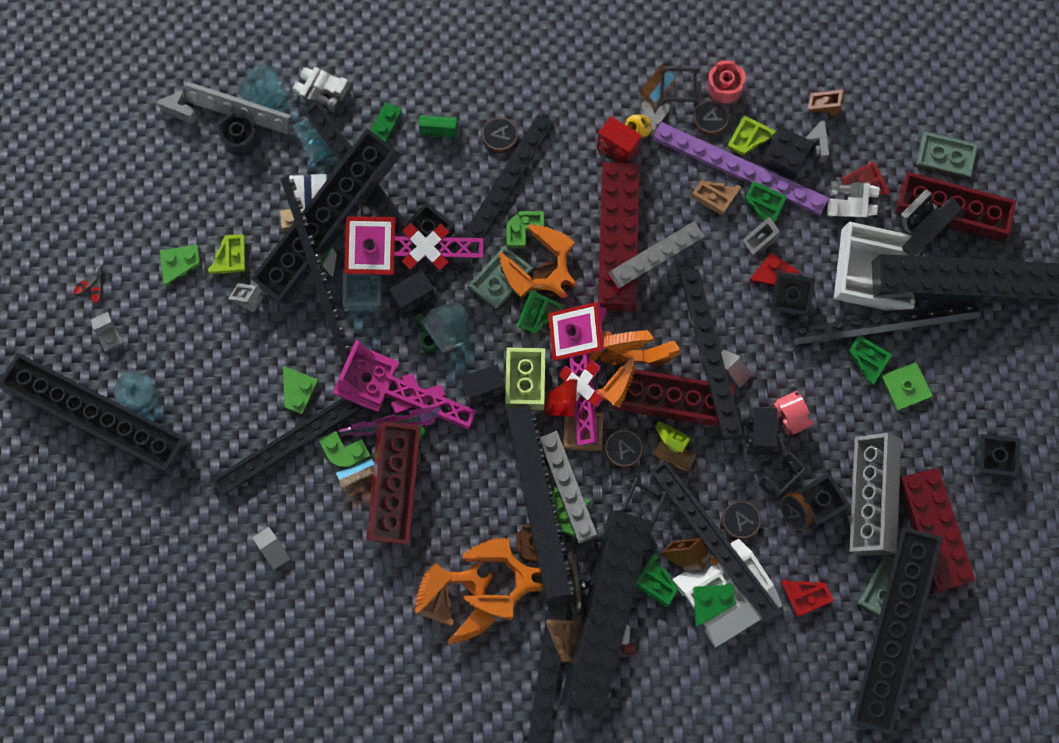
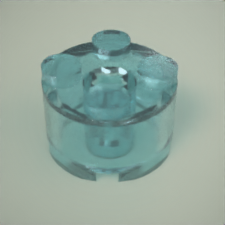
M123 373L115 385L114 394L118 403L140 415L151 410L157 402L158 393L156 387L144 373Z

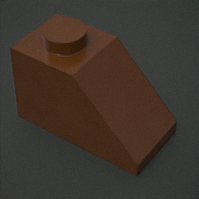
M701 538L671 541L661 552L664 557L685 570H701L711 558Z

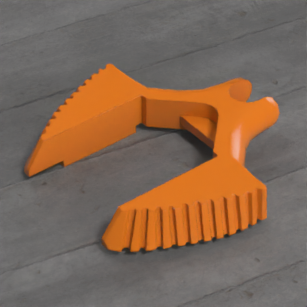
M534 224L528 226L531 234L557 257V268L546 279L532 280L527 273L501 252L499 254L500 263L507 281L520 299L534 290H548L561 298H566L568 295L561 286L568 284L574 289L577 287L576 281L571 277L567 268V256L573 249L575 242L569 239L566 234L563 235L562 232L552 230L551 228L548 229V227L544 228L542 225L534 226Z
M648 330L619 333L604 337V348L609 350L600 355V361L603 363L609 362L611 366L627 363L631 357H634L635 363H646L658 367L677 357L681 349L675 341H671L647 350H635L644 347L645 343L654 340Z
M605 331V333L602 332V334H603V345H604V337H605V336H610V335H612V333L609 332V331ZM604 351L590 353V361L595 362ZM631 357L624 366L619 368L603 387L604 389H595L604 397L603 400L611 402L614 406H621L620 404L624 401L625 394H627L628 387L632 382L631 379H633L632 375H634L633 371H635L634 357Z
M509 538L488 540L483 542V544L476 545V547H471V550L468 549V552H464L462 555V559L467 562L506 563V566L515 573L516 588L509 596H464V599L469 604L474 605L476 608L479 607L478 609H482V611L487 613L490 612L491 615L494 614V616L511 620L513 618L514 606L523 595L543 590V584L534 583L531 579L532 576H541L539 568L527 567L513 556Z
M479 562L462 572H449L435 563L426 572L427 574L424 575V578H422L423 581H421L419 593H417L418 597L415 600L417 601L415 603V613L419 614L447 582L461 583L473 596L485 595L486 587L492 580V573L490 572L485 578L479 577L477 570L482 565ZM474 607L475 611L472 612L447 643L454 644L455 642L458 644L464 640L471 639V637L474 638L475 635L478 636L485 632L496 619L490 612L487 613L482 611V609H478L479 607Z

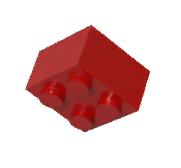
M610 116L598 132L597 149L601 154L612 157L616 163H630L639 152L642 135Z

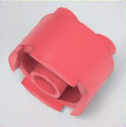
M725 60L715 64L709 72L707 91L711 99L721 103H731L738 100L746 80L744 70L733 61Z
M798 391L775 400L774 407L778 408L777 418L783 419L784 425L782 427L786 435L797 434L814 425L813 420H809L807 417L810 412L802 396L798 395Z

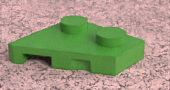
M198 245L160 250L164 286H169L171 281L179 276L181 278L189 270H193L201 265Z
M284 366L285 409L303 416L319 381L316 378Z

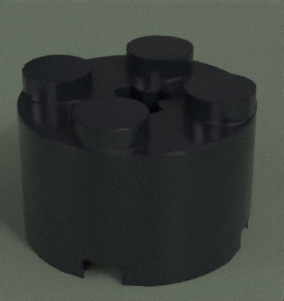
M230 113L220 121L219 137L224 148L229 153L241 157L251 152L258 144L259 138L255 123L247 114Z

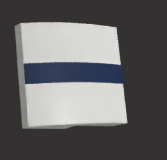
M326 174L289 176L290 180L294 179L297 190L294 191L296 198L300 197L303 209H300L301 213L326 182Z

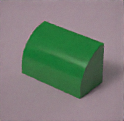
M420 115L419 134L456 138L458 118Z

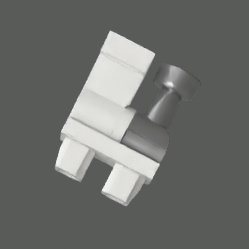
M304 67L300 77L306 81L305 85L296 82L292 90L294 94L300 97L301 102L311 105L318 100L322 105L327 106L328 111L335 113L340 101L343 100L349 89L348 80L345 78H337L317 67H314L313 70ZM323 94H327V95L331 96L332 98L329 99V98L323 96Z
M837 181L830 182L829 195L837 196L838 193L848 194V200L828 199L827 216L867 217L877 215L878 205L868 204L869 197L878 198L879 187L870 186V183L839 185Z

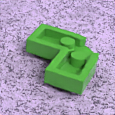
M522 211L512 217L507 223L506 248H525V231H529L528 226L534 224V226H544V212Z
M336 431L318 439L328 460L336 466L349 468L371 458L362 439L346 447L343 446Z

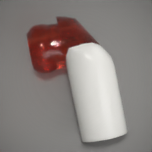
M626 625L621 645L622 652L625 655H634L635 645L629 644L630 626Z

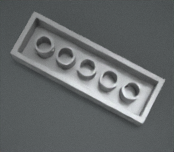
M890 433L855 437L850 552L860 556L896 554L901 438Z

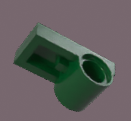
M419 313L415 316V322L423 332L420 339L422 350L427 354L438 352L443 348L442 341L444 339L438 331L435 332L431 326L433 324L427 316L424 317L422 313ZM427 340L434 341L432 346H426L424 343Z

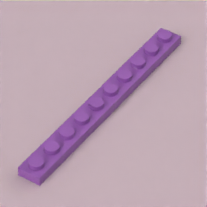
M660 122L653 136L654 141L748 184H752L754 181L787 196L786 201L819 216L827 203L828 197L663 122Z

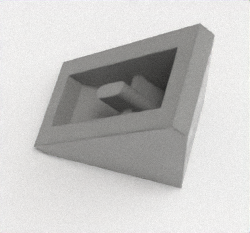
M768 217L746 236L743 242L752 255H755L777 242L780 231L771 218Z
M723 350L721 354L728 380L739 389L752 374L740 356Z
M269 527L252 537L274 570L290 560V557Z

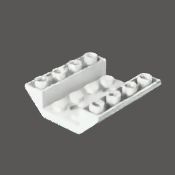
M739 539L732 542V547L780 608L782 604L777 591L752 551ZM708 561L703 569L698 571L687 570L672 579L682 597L686 596L693 609V587L733 584L735 605L703 623L706 628L705 633L715 648L761 620L719 563L713 565Z

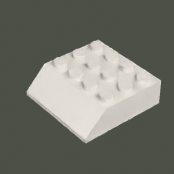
M849 222L841 231L834 299L887 311L913 309L915 300L873 298L871 261L879 254L909 256L902 250V246L912 235Z

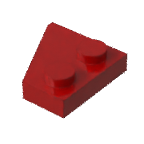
M875 161L840 178L843 185L870 183V186L879 187V194L890 193Z
M771 252L749 281L752 283H765L767 286L774 287L777 270L800 272Z
M569 379L545 395L544 415L575 417L578 379Z
M788 580L780 582L796 617L834 601L824 582L810 583L808 581L794 582Z

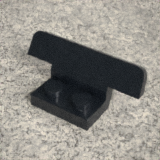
M925 190L901 214L902 227L912 235L902 246V250L909 256L917 255L960 212V205L955 199L951 197L939 209L933 204L932 193Z

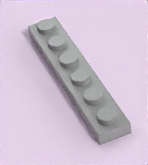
M190 82L186 85V102L226 115L230 113H245L252 118L256 125L284 134L289 132L291 115Z
M694 221L611 270L609 275L619 289L705 236Z
M555 431L540 437L541 445L578 542L581 544L598 537L559 433Z

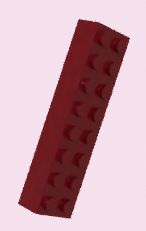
M602 162L597 302H599L600 307L606 308V311L635 312L637 278L618 289L609 272L638 255L640 163Z

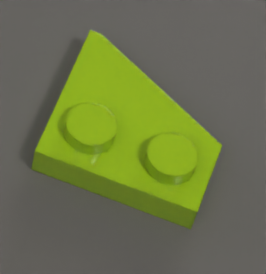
M658 420L655 426L663 442L668 445L670 450L674 452L684 451L691 439L690 436Z

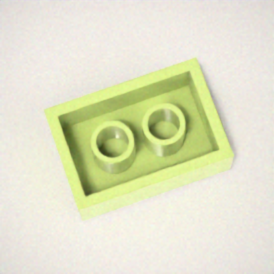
M507 348L505 410L529 405L530 410H544L545 348Z

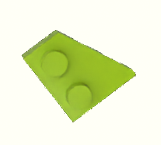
M744 116L727 148L744 156L772 138L776 131Z
M244 234L224 236L221 247L215 254V260L212 266L208 268L209 274L246 272Z

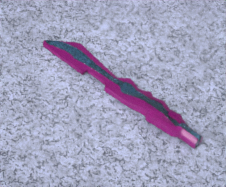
M441 406L409 411L410 415L401 417L393 414L377 418L372 422L365 420L352 424L350 427L339 429L340 436L354 435L360 437L363 434L372 436L377 433L378 424L382 421L408 425H431L441 410Z

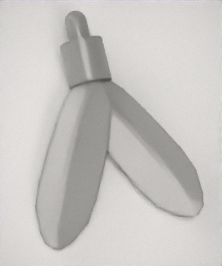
M643 101V114L649 117L652 123L651 136H654L657 125L669 112V104L662 105L654 114L651 105L647 101Z

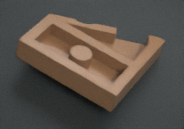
M701 180L693 191L691 198L723 216L740 191L741 186L728 187L724 186V183H711L710 181Z
M448 582L420 611L419 615L452 626L453 619H451L450 612L451 601L448 596Z
M546 620L561 661H571L581 621Z

